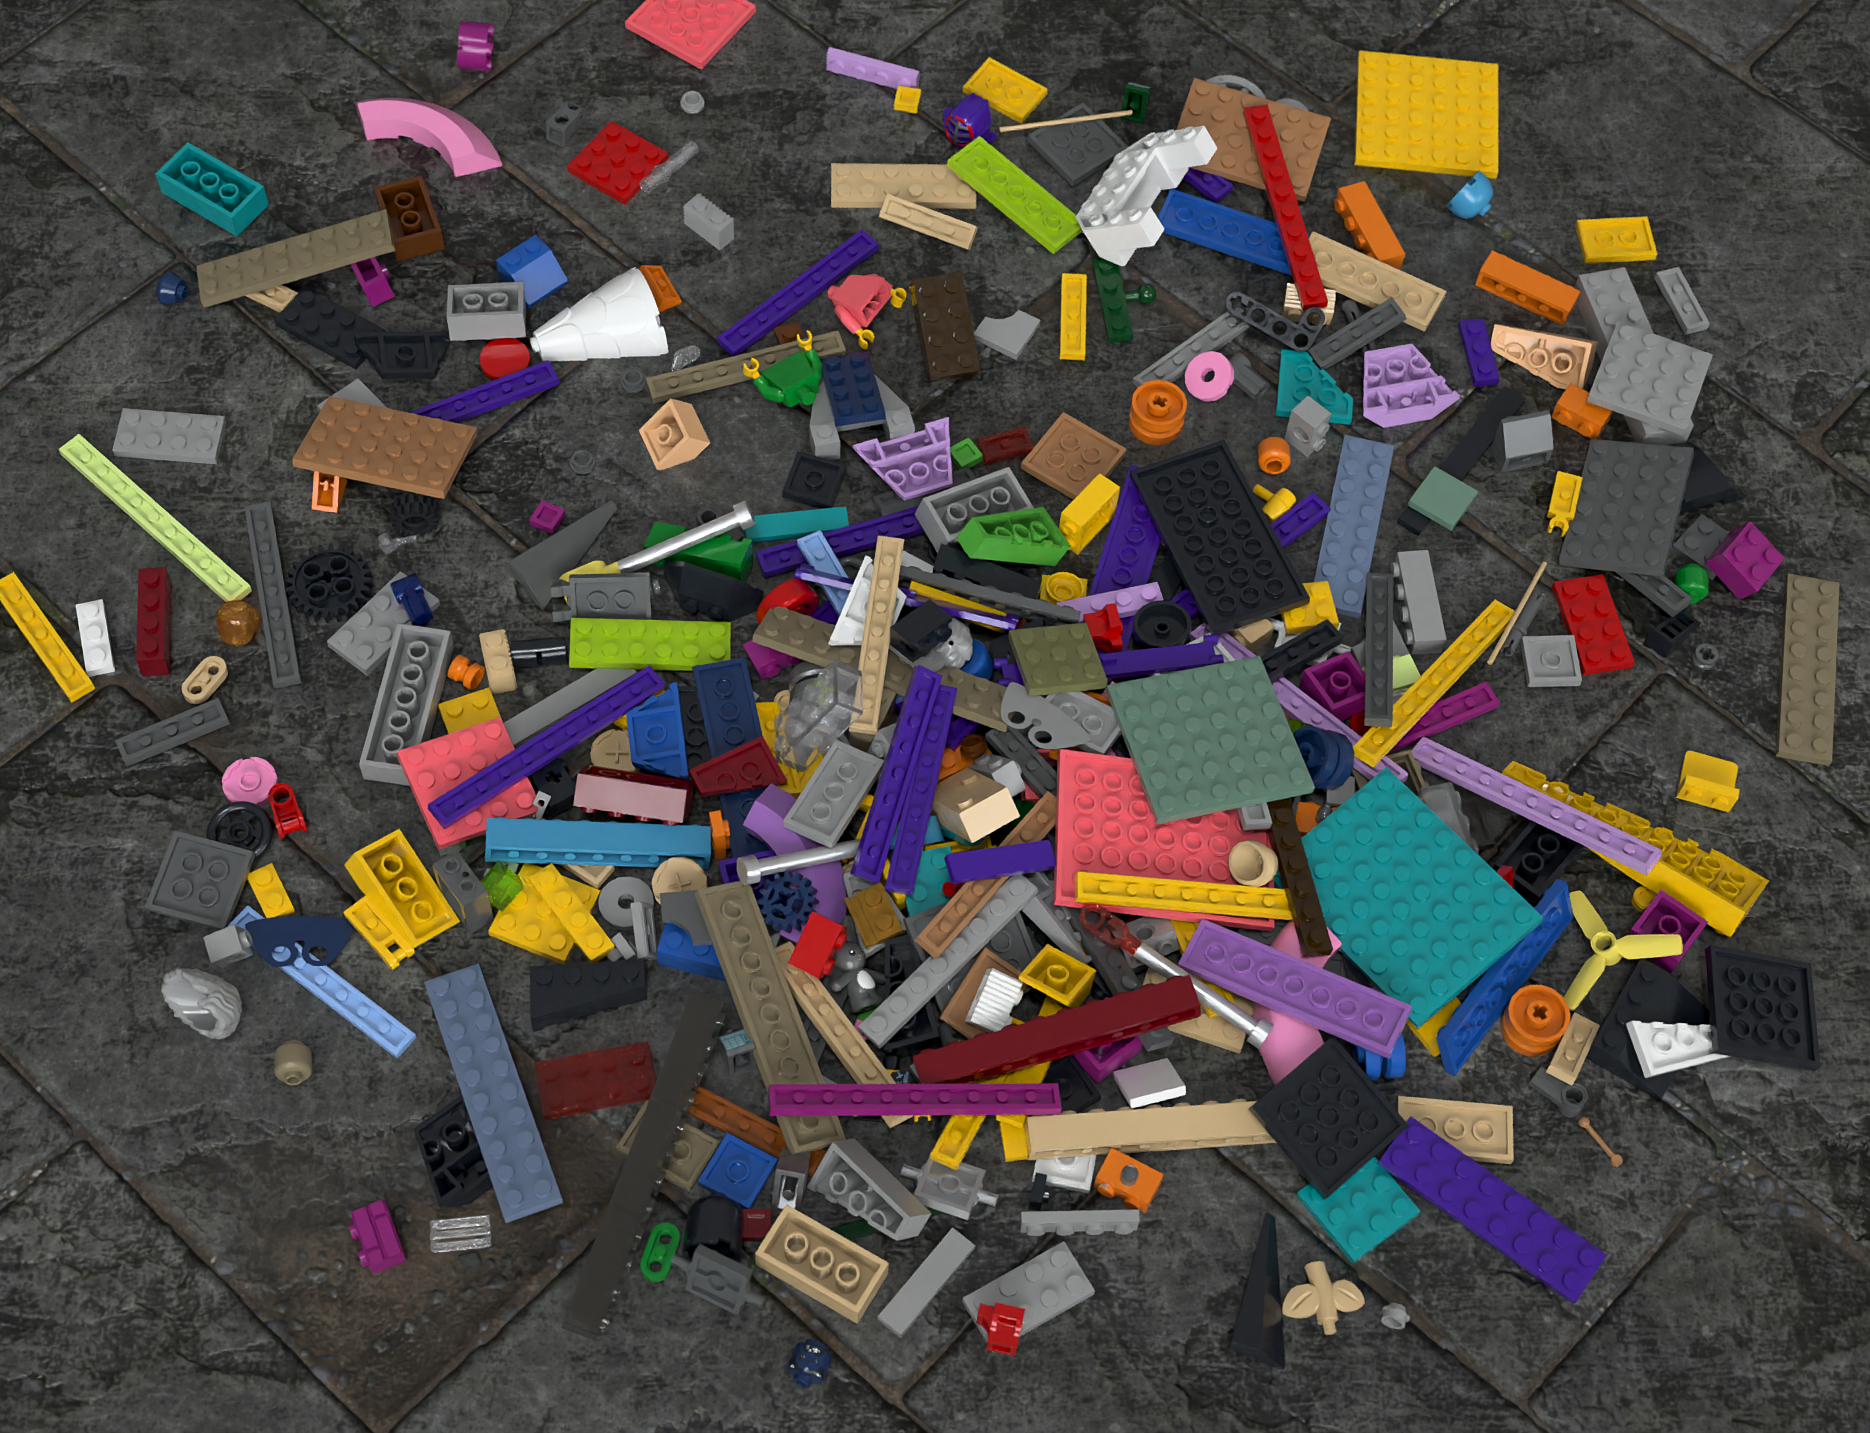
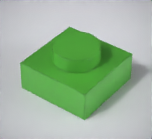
M970 438L950 447L951 460L959 470L967 467L971 468L983 461V454Z

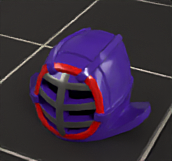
M971 93L954 108L946 107L944 109L942 119L947 138L955 146L964 148L979 136L989 144L997 138V133L989 130L992 118L988 100H984L975 93ZM960 129L968 130L969 132H962Z

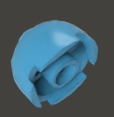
M1479 170L1446 207L1452 213L1464 219L1473 218L1478 213L1483 216L1492 207L1489 203L1493 197L1491 182Z

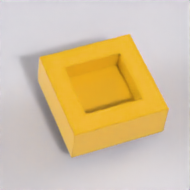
M898 86L894 110L917 114L922 89Z

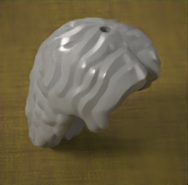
M952 617V622L948 624V627L952 630V635L947 641L941 642L934 647L933 650L945 659L944 667L960 669L964 662L969 661L972 656L973 639L970 635V629L964 623Z
M177 967L175 970L165 974L163 977L164 982L161 985V992L165 1002L169 1004V1008L173 1009L175 1017L180 1018L183 1023L190 1025L191 1028L198 1031L201 1035L211 1039L226 1038L235 1031L242 1012V1002L236 987L224 981L222 977L202 972L199 969Z

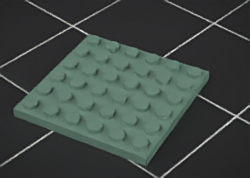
M1260 656L1107 685L1106 694L1156 825L1313 793L1314 783Z

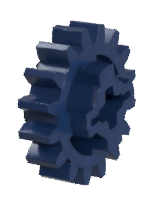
M788 870L785 871L784 877L776 873L774 882L767 879L765 881L768 886L767 890L760 889L759 891L764 895V899L757 900V904L764 907L760 912L763 917H766L764 920L765 924L773 925V929L779 932L783 929V931L791 933L792 927L798 931L802 930L801 923L808 922L809 914L812 911L817 912L812 908L813 905L819 903V900L813 897L818 891L811 886L812 881L806 877L803 879L804 876L799 872H796L793 876V873ZM789 885H798L800 889H792ZM776 915H785L787 919H779Z

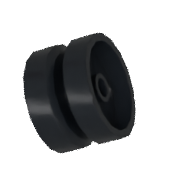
M1165 600L1152 601L1142 606L1136 613L1133 622V650L1179 646L1190 643L1192 629L1190 615L1182 606Z

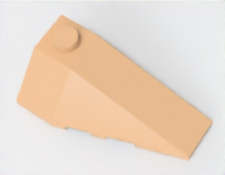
M1495 324L1490 345L1496 353L1513 363L1519 364L1532 374L1543 378L1557 388L1567 389L1569 384L1572 383L1584 389L1593 366L1597 341Z

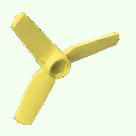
M1582 891L1569 893L1573 914L1585 936L1591 940V947L1595 953L1584 963L1563 997L1570 1011H1574L1605 970V966L1615 965L1622 957L1626 959H1641L1680 955L1682 953L1683 942L1678 934L1627 935L1616 940L1614 934L1608 931V928ZM1611 946L1609 949L1603 950L1605 947Z

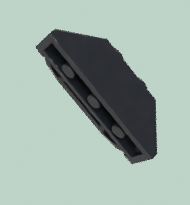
M669 560L664 562L665 579L679 607L684 608L688 612H698L707 615L713 620L731 622L756 612L761 601L764 599L763 590L754 589L751 585L736 578L686 562H672Z

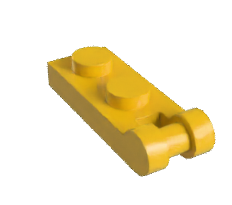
M364 896L344 911L348 921L380 955L391 970L397 968L402 959L405 957L410 958L415 954L413 947L367 896ZM396 944L399 948L391 953L388 948Z

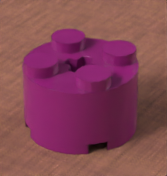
M460 21L457 68L491 72L492 58L488 56L493 54L494 40L489 39L494 36L493 23Z

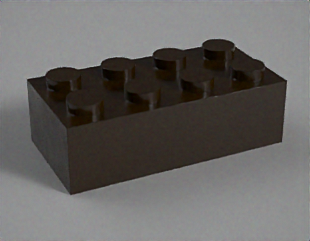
M962 272L912 280L909 288L927 383L977 375L981 370Z

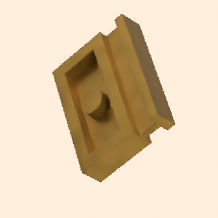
M881 882L855 893L856 895L850 898H844L867 950L876 944L884 943L885 940L904 934V930Z

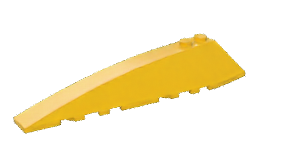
M1512 761L1502 772L1507 777L1661 849L1662 857L1647 876L1601 853L1592 851L1656 894L1660 890L1664 891L1708 921L1707 924L1719 934L1732 937L1769 882V880L1719 851L1711 848L1708 854L1697 848L1699 843L1688 838L1686 842L1674 837L1673 831L1667 828L1650 827L1649 820L1608 802L1606 806L1594 802V796L1585 792L1582 796L1569 790V785L1563 782L1546 781V775L1515 761Z

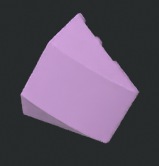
M1413 344L1372 350L1364 353L1363 416L1383 428L1430 420L1456 402L1460 395L1456 391L1452 392L1445 384V379L1442 376H1438L1430 368L1431 364Z
M949 417L926 423L925 430L882 443H879L876 438L853 445V449L904 501L951 487L953 484Z

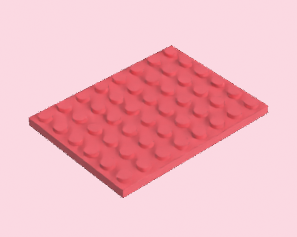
M1060 749L1057 761L1056 866L1054 868L1053 905L1200 923L1202 919H1205L1220 926L1272 932L1275 928V921L1272 918L1075 902V874L1077 871L1247 886L1237 882L1230 872L1229 856L1233 847L1239 842L1253 840L1267 846L1271 850L1273 848L1267 829L1243 830L1237 808L1156 825L1131 758ZM1274 878L1265 885L1258 887L1274 888Z

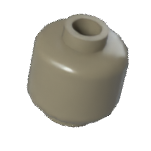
M297 1040L283 1043L274 1054L275 1076L288 1085H298L307 1080L312 1074L311 1049L303 1042Z

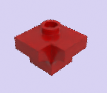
M1116 603L1106 604L1098 612L1083 615L1082 623H1087L1096 649L1103 650L1106 653L1122 652L1123 642L1121 635H1123V625L1119 618Z
M997 1302L995 1307L980 1303L976 1324L981 1325L987 1332L986 1350L1011 1356L1016 1355L1025 1313L1024 1308Z

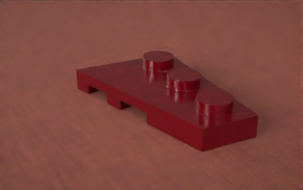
M763 736L689 770V775L701 797L767 788L771 783L775 786L787 785V779Z

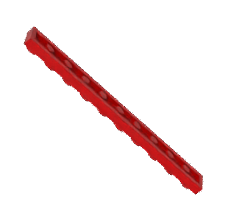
M1268 105L1244 108L1245 122L1302 310L1305 311L1314 307H1327V296Z

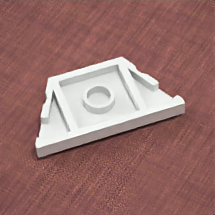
M865 556L828 642L829 645H862L873 565L871 564L873 560L869 556ZM897 588L892 625L896 623L907 597L899 588Z

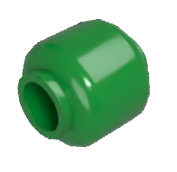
M1686 564L1675 573L1674 584L1691 596L1690 604H1694L1708 595L1709 575L1698 564Z

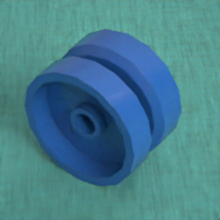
M1402 1032L1389 1059L1350 1042L1352 1058L1371 1081L1378 1080L1381 1073L1386 1079L1403 1077L1406 1066V1053Z

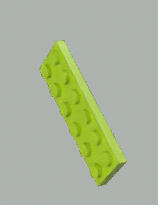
M980 136L948 159L946 165L1051 253L1055 254L1083 231L1076 219L1077 215Z
M571 618L569 668L642 670L650 666L653 670L693 671V666L731 660V622Z

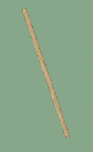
M1132 110L999 127V131L1005 132L1132 115Z
M1545 561L1541 563L1487 661L1489 665H1492L1544 571L1547 565Z

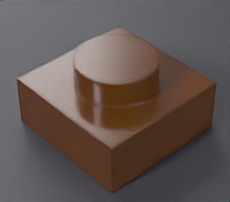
M798 322L774 328V335L778 345L797 341V334H799L801 340L804 339Z

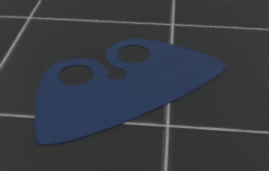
M292 916L254 920L246 923L245 929L250 933L253 945L258 953L272 966L284 967L292 964L298 956L295 942L299 940L305 943V946L302 948L303 960L312 966H325L331 963L344 948L353 932L354 926L347 919ZM280 946L288 948L291 953L290 957L285 961L275 960L272 957V952L275 948ZM314 946H322L327 950V956L323 960L315 961L309 956L310 949Z

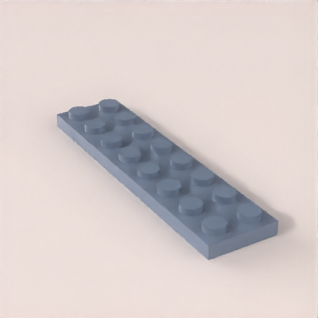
M1345 435L1329 505L1331 510L1327 516L1313 582L1328 581L1337 614L1360 618L1367 585V573L1370 570L1394 445Z

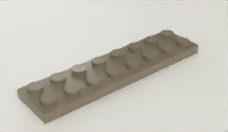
M385 209L198 265L197 275L200 301L205 308L395 251L389 214Z
M1787 574L1785 578L1776 757L1829 766L1832 762L1839 582L1794 574Z

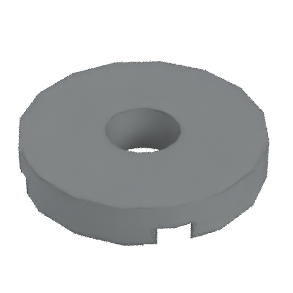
M630 876L618 877L610 881L601 890L598 899L599 912L604 922L622 931L634 930L631 908H621L619 906L621 900L631 899L633 902L650 903L653 905L654 910L653 893L649 886L642 880Z

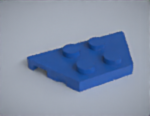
M677 682L670 684V689L657 697L653 695L643 705L636 706L627 712L626 717L633 766L686 781L690 780L679 687Z

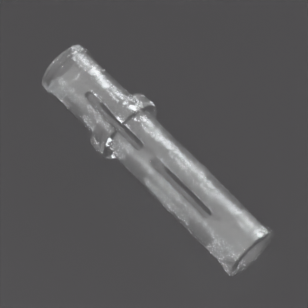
M689 140L665 162L656 165L652 172L639 182L642 191L650 194L656 187L669 181L670 176L699 153V148L695 142Z

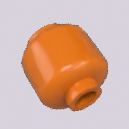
M1269 437L1260 442L1257 454L1258 465L1262 471L1268 474H1279L1288 469L1291 458L1290 446L1286 440L1279 437Z

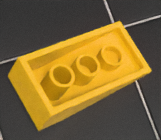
M400 829L355 852L344 864L360 890L413 948L420 946L460 922Z

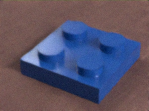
M727 1133L699 1178L698 1185L712 1193L719 1192L725 1194L727 1197L735 1200L742 1209H751L777 1166L778 1159Z

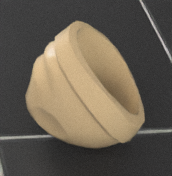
M1247 840L1239 842L1233 847L1229 856V869L1237 882L1247 886L1258 887L1265 885L1274 878L1278 869V858L1275 852L1257 841Z

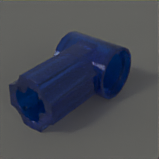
M416 573L390 583L398 604H402L413 626H425L434 618Z

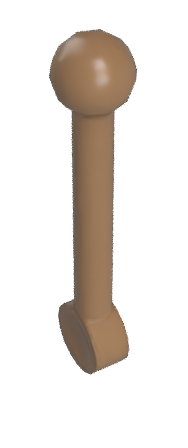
M1581 1117L1578 1121L1579 1126L1586 1128L1610 1157L1611 1165L1619 1167L1623 1162L1622 1157L1612 1152L1591 1127L1590 1120L1587 1117Z

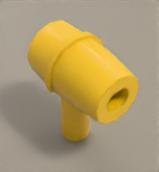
M1259 484L1253 489L1254 494L1267 501L1262 510L1270 524L1289 511L1296 503L1294 494L1286 488H1281L1275 494Z

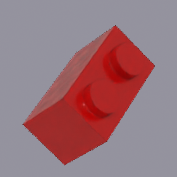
M812 911L788 964L817 978H824L825 974L830 975L836 963L833 957L837 948L841 950L848 938V934L845 933L847 926Z

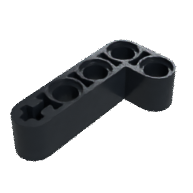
M1241 292L1230 293L1225 301V310L1229 315L1293 351L1307 352L1325 322L1324 312L1316 307L1308 309L1297 325ZM1237 298L1240 299V305L1244 308H1247L1248 304L1251 305L1246 317L1242 315L1245 311L1242 308L1237 307L1236 310L1231 308V300L1236 301ZM1255 310H1259L1264 314L1265 319L1260 323H1256L1251 319V313ZM1309 314L1318 315L1320 324L1317 326L1309 325L1307 316ZM1275 323L1285 325L1286 332L1283 335H1276L1273 332L1272 326ZM1298 335H1302L1307 339V345L1303 348H1299L1294 344V338Z

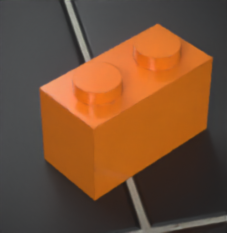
M1570 383L1557 402L1551 418L1557 420L1562 425L1580 432L1585 437L1597 439L1608 423L1613 411L1587 402L1589 392Z

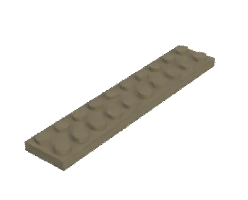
M778 606L774 610L769 609L754 632L752 642L857 679L862 645H829L828 642L836 625L828 624L811 616ZM890 649L888 651L883 687L905 696L914 668ZM943 666V668L935 671L943 675L940 685L957 688L952 714L1006 733L1009 726L1002 721L1001 704L1007 687L988 681L985 678L968 674L959 669ZM1016 711L1008 714L1010 721H1012Z
M741 881L698 889L695 893L696 900L747 1038L754 1042L755 1050L753 1054L767 1093L769 1084H825L751 885H743ZM776 1116L788 1150L793 1155L830 1147L834 1141L846 1140L837 1116Z

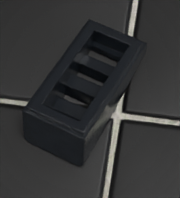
M1682 610L1674 617H1667L1652 629L1645 643L1665 658L1689 637L1701 623L1685 610Z

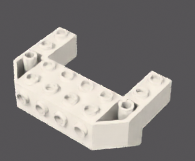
M1190 126L1180 130L1172 129L1162 133H1150L1114 157V161L1104 172L1102 179L1093 188L1091 195L1082 204L1081 210L1076 216L1080 227L1099 257L1120 266H1125L1136 248L1155 245L1164 231L1162 224L1151 208L1161 190L1177 188L1188 171V167L1208 164L1217 150V146L1205 126Z

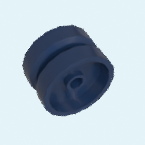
M1303 726L1295 731L1293 736L1315 788L1335 790L1342 786L1349 778L1354 766V750L1347 736L1316 726Z

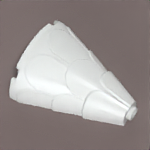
M632 268L610 280L571 308L566 307L535 330L533 338H530L534 353L539 352L542 361H586L588 358L659 356L669 353L664 327L660 326L656 302L643 274L636 268Z

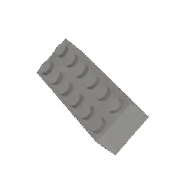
M397 624L359 762L364 779L410 786L397 758V751L430 740L454 649L451 631Z

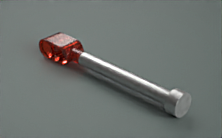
M1090 903L1081 909V927L1107 946L1122 948L1167 980L1176 975H1189L1182 968L1130 934L1125 922L1100 905ZM1095 911L1100 915L1101 919L1097 924L1091 925L1085 921V914ZM1105 919L1109 920L1107 927L1111 930L1121 929L1122 938L1116 937L1112 940L1110 938L1111 932L1105 927L1103 933L1099 932L1104 926ZM1190 975L1199 1002L1248 1034L1249 1038L1247 1041L1259 1049L1274 1027V1024L1263 1017L1259 1022Z

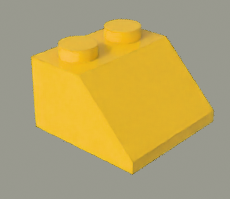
M1047 944L1019 975V980L1071 1008H1077L1090 994L1096 970Z

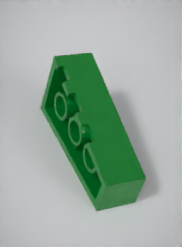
M655 522L643 548L647 549L689 530L682 526ZM722 534L720 538H710L654 562L652 565L664 566L665 560L686 562L746 583L753 569L752 539L743 538L742 542L734 541L732 535Z

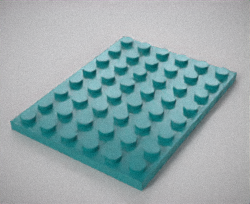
M1387 767L1301 838L1326 926L1342 943L1339 951L1382 994L1411 1005L1412 1012L1408 1020L1417 1029L1543 922L1542 915ZM1277 869L1274 876V885L1278 889H1284L1279 869Z

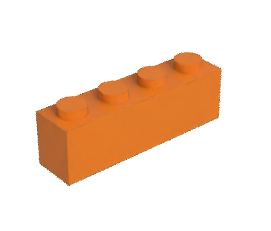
M1363 181L1338 188L1334 207L1336 212L1341 214L1346 230L1351 232L1356 248L1369 257L1396 269H1401L1405 252L1366 182Z
M1493 250L1480 269L1475 284L1486 291L1562 326L1565 325L1574 310L1581 291L1570 285H1566Z

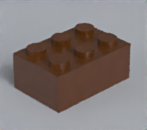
M422 175L374 188L379 211L386 209L390 217L395 251L393 252L397 262L445 249L442 231Z

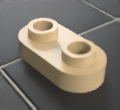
M218 656L205 658L189 675L182 685V692L186 701L191 704L204 703L221 685L228 675L226 663L222 658ZM213 671H219L217 674L211 675Z

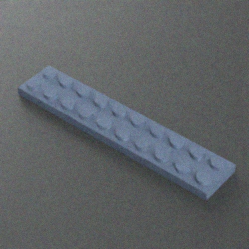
M479 963L425 981V987L505 1223L563 1203Z

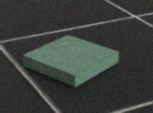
M1434 466L1411 497L1407 506L1452 531L1477 497L1479 491Z

